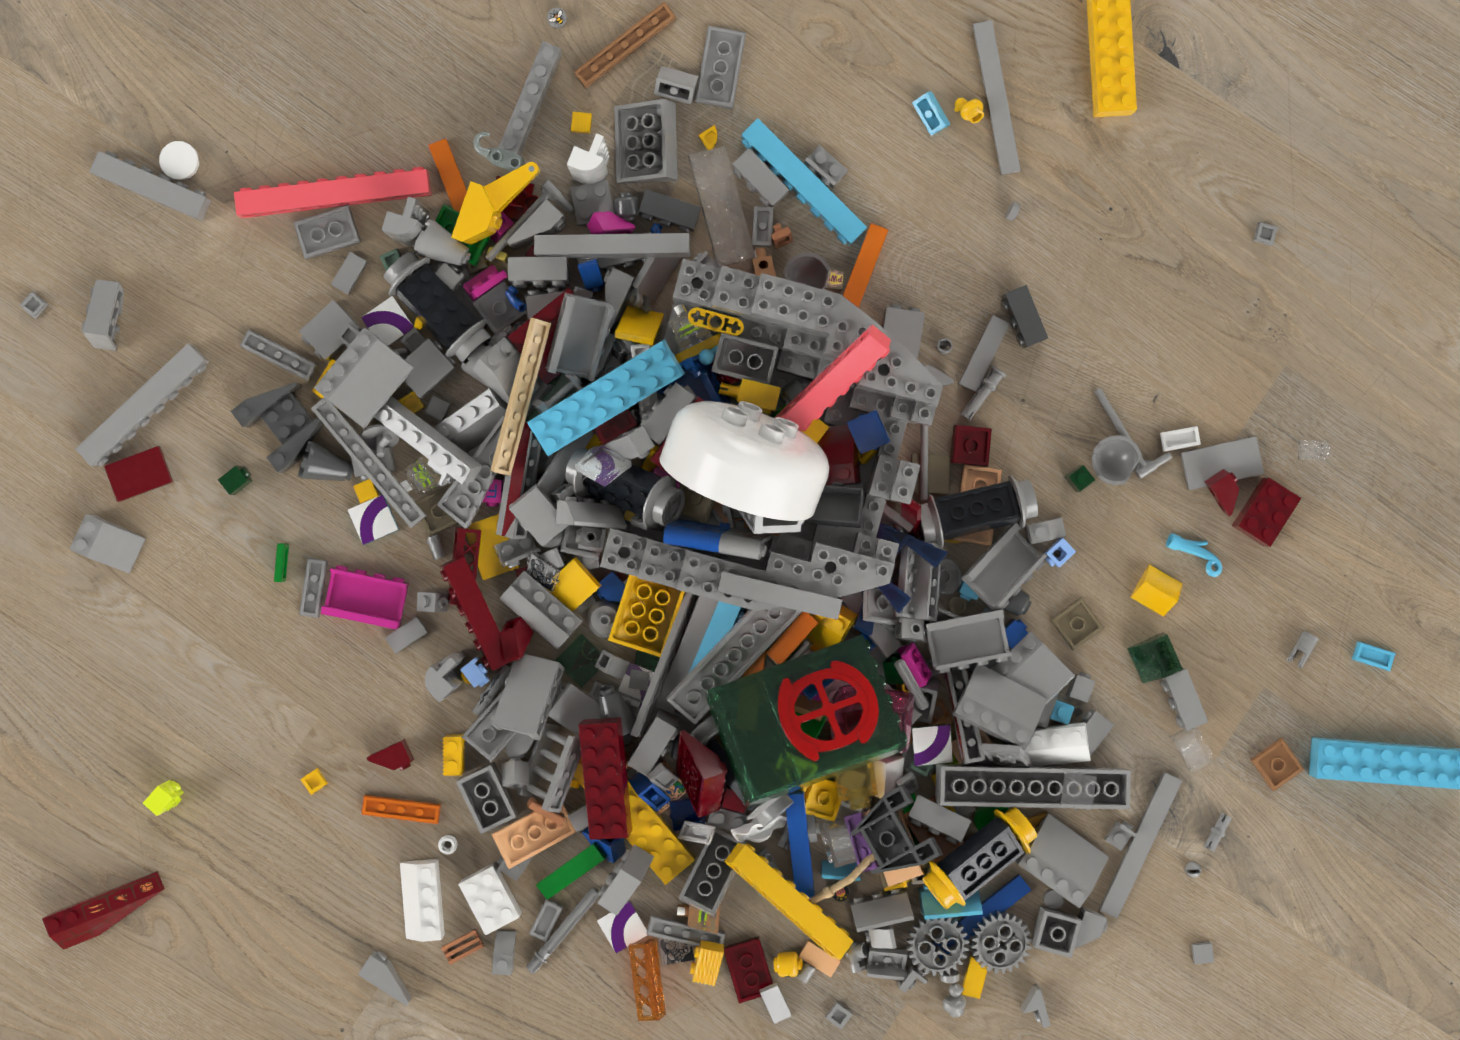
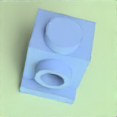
M1058 538L1044 552L1047 555L1044 560L1051 567L1054 565L1061 567L1076 551L1064 538ZM1055 550H1058L1060 552V555L1058 557L1054 556Z
M478 656L460 669L474 688L478 684L482 687L490 681L487 675V668L482 663L479 664L477 662L480 659Z

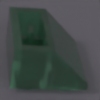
M1159 633L1127 648L1142 683L1165 678L1183 670L1168 634Z

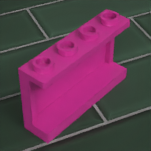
M336 565V568H330L331 577L325 606H322L321 614L391 629L400 628L409 583L404 582L405 579L393 577V580L386 579V575L374 573V576L366 574L367 571L355 569V572L348 571V567Z

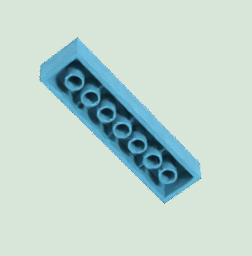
M665 339L527 423L545 453L549 456L680 378L685 372Z
M1312 737L1309 775L1318 779L1460 789V749Z

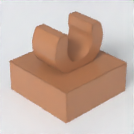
M780 223L772 226L774 233L771 234L775 249L793 242L789 227L782 229Z

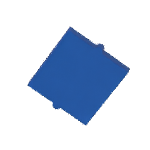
M877 410L865 415L860 414L858 418L847 422L860 454L872 449L877 450L879 446L891 442Z

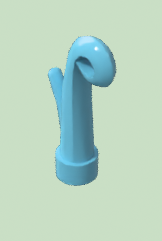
M1174 533L1169 535L1166 541L1167 548L1208 560L1206 564L1207 574L1212 577H1217L1221 574L1222 564L1219 558L1210 551L1200 547L1207 545V541L1186 540ZM1213 564L1215 566V571L1211 569V566Z

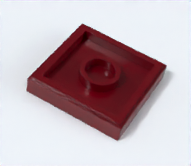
M953 425L950 463L988 467L992 428Z

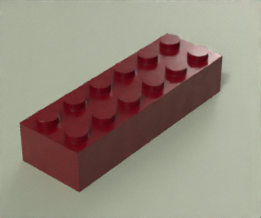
M621 717L583 719L578 727L590 840L628 838L632 832L622 719Z

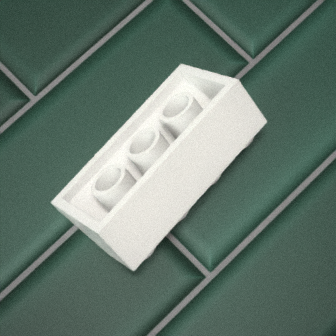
M1086 722L1047 726V728L1037 727L1026 750H1024L1031 759V766L1091 761Z
M439 859L400 862L406 939L421 942L442 940L445 931Z

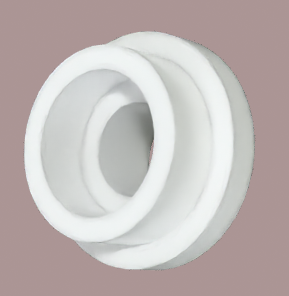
M445 835L439 840L438 847L443 854L448 855L456 851L458 842L454 836ZM445 842H451L452 846L446 847Z

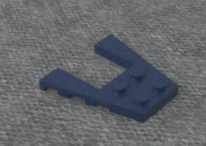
M880 522L876 538L898 543L897 554L906 545L934 568H937L948 554L945 550ZM892 582L878 587L898 614L911 600V597Z

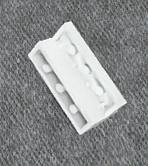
M596 133L589 152L575 146L573 147L567 163L573 180L583 184H594L603 181L607 177L608 170L606 166L610 155H608L609 152L604 136Z

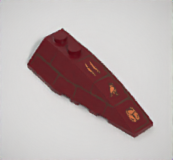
M158 871L50 913L42 918L49 937L64 950L101 935L165 888Z

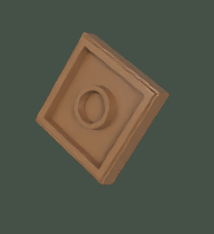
M1279 738L1250 759L1272 791H1275L1305 770L1283 738Z

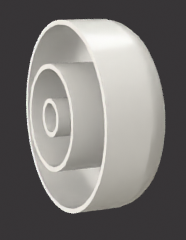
M701 401L688 404L678 411L672 421L660 455L662 467L673 478L709 499L750 514L786 521H801L813 516L828 479L829 463L821 447L812 438L798 430L799 426L788 419L780 417L775 419L765 415L760 407L744 401H740L738 406L715 401Z

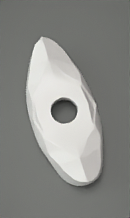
M786 810L765 827L755 818L748 824L732 829L731 833L740 843H743L745 840L756 843L763 842L771 836L774 829L785 826L787 821Z

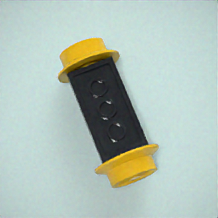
M1010 807L1004 813L995 809V818L937 865L933 861L929 862L931 871L922 880L946 910L955 903L965 906L966 899L1023 853H1031L1029 843L1037 837V833L1016 807Z

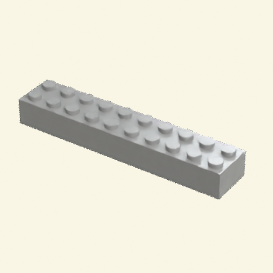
M936 764L935 803L940 806L1130 809L1131 770L1108 767H1017Z

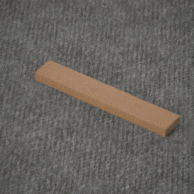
M663 2L575 70L574 75L585 89L673 22L676 16L667 4Z

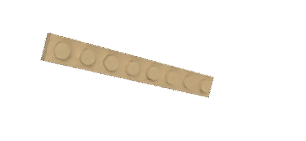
M535 318L530 319L490 471L511 476L551 323Z

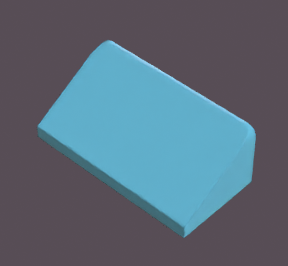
M927 92L912 102L931 136L950 125L949 120L932 92Z
M822 860L821 876L824 879L842 880L849 876L857 867V863ZM860 875L856 878L855 881L860 880Z

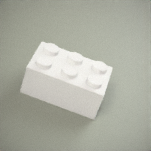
M496 862L461 879L458 884L485 935L516 920L522 913L501 871L500 873L496 871L498 868Z

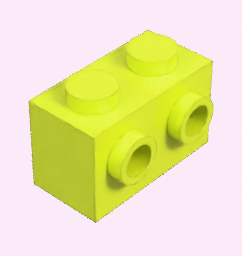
M168 780L158 785L142 804L158 816L169 811L172 807L175 808L182 799L180 797L184 792L177 782Z

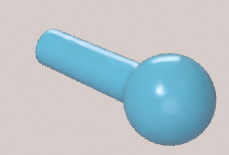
M718 345L710 350L703 349L699 353V361L704 365L711 364L716 355Z

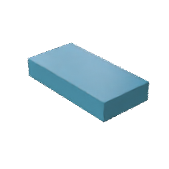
M1357 641L1352 660L1390 671L1396 653Z

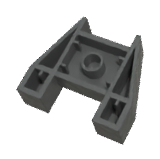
M292 383L248 398L230 411L242 427L249 428L262 418L282 445L266 457L278 473L286 472L299 462L306 450L308 441H313L324 425L319 418L314 419L294 394L295 391L302 387L299 383Z
M901 785L885 794L850 833L851 836L862 833L877 860L879 867L870 871L872 874L924 865L943 855L934 837H930L915 846L897 814L900 810L914 803L905 785Z

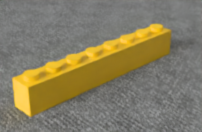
M737 843L724 862L832 958L841 960L853 943V940L848 937L850 934L845 929L838 928L833 918L825 916L822 913L823 909L809 902L810 898L805 893H799L795 889L796 885L793 882L781 877L783 874L778 869L771 868L768 865L769 861L765 857L758 856L755 853L754 847L748 843Z

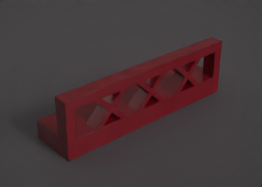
M456 527L452 560L463 556L470 550L474 555V560L468 566L471 567L473 565L471 572L476 580L481 530ZM466 533H476V541L471 546L465 541ZM448 593V604L459 605L456 598L452 599Z

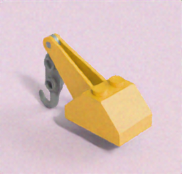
M480 132L475 136L473 141L474 149L493 165L511 172L486 186L470 181L451 236L453 239L470 245L495 234L496 230L500 229L502 225L501 212L540 173V167L536 163H525L523 157L501 148L481 147L480 139L483 136H490L489 132Z

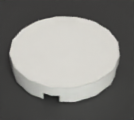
M174 141L162 149L159 164L162 171L168 177L175 180L189 179L198 170V153L190 144L183 141Z

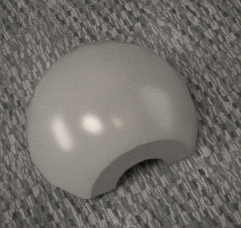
M804 252L795 255L788 261L784 268L782 279L825 290L829 282L831 269L824 258L815 253Z
M1120 435L1109 436L1101 440L1094 448L1091 457L1092 467L1097 477L1103 482L1112 485L1126 484L1142 457V453L1137 444L1130 438Z

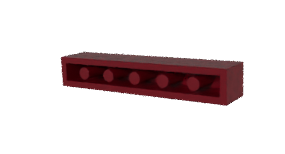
M459 556L440 565L442 569L440 575L444 582L448 581L451 587L448 589L452 599L456 598L459 604L456 608L460 616H464L467 621L464 625L468 633H472L475 638L473 644L476 650H481L483 655L481 661L485 668L489 667L490 670L494 671L508 664L503 656L500 631L465 557Z

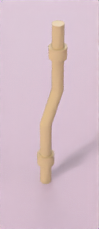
M873 853L865 857L849 876L832 886L824 887L820 893L811 897V902L816 904L825 898L829 899L835 895V892L854 882L868 865L876 860Z

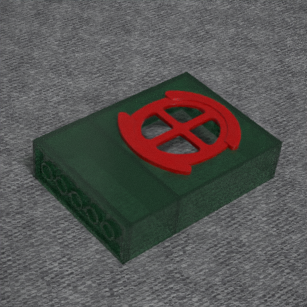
M863 634L707 690L706 700L747 809L902 752L907 746V735L904 730L901 731L899 715L892 709V698L889 693L886 694L884 689L886 686L885 680L882 675L879 676L877 660L871 656L869 651L871 650L868 639H864ZM824 679L844 681L854 687L856 695L832 704L829 702L822 681ZM808 685H815L823 705L822 708L797 716L794 711L797 697ZM860 703L863 711L858 725L849 734H842L834 714L835 711ZM825 715L828 717L835 738L828 741L812 738L802 731L800 725L803 722Z

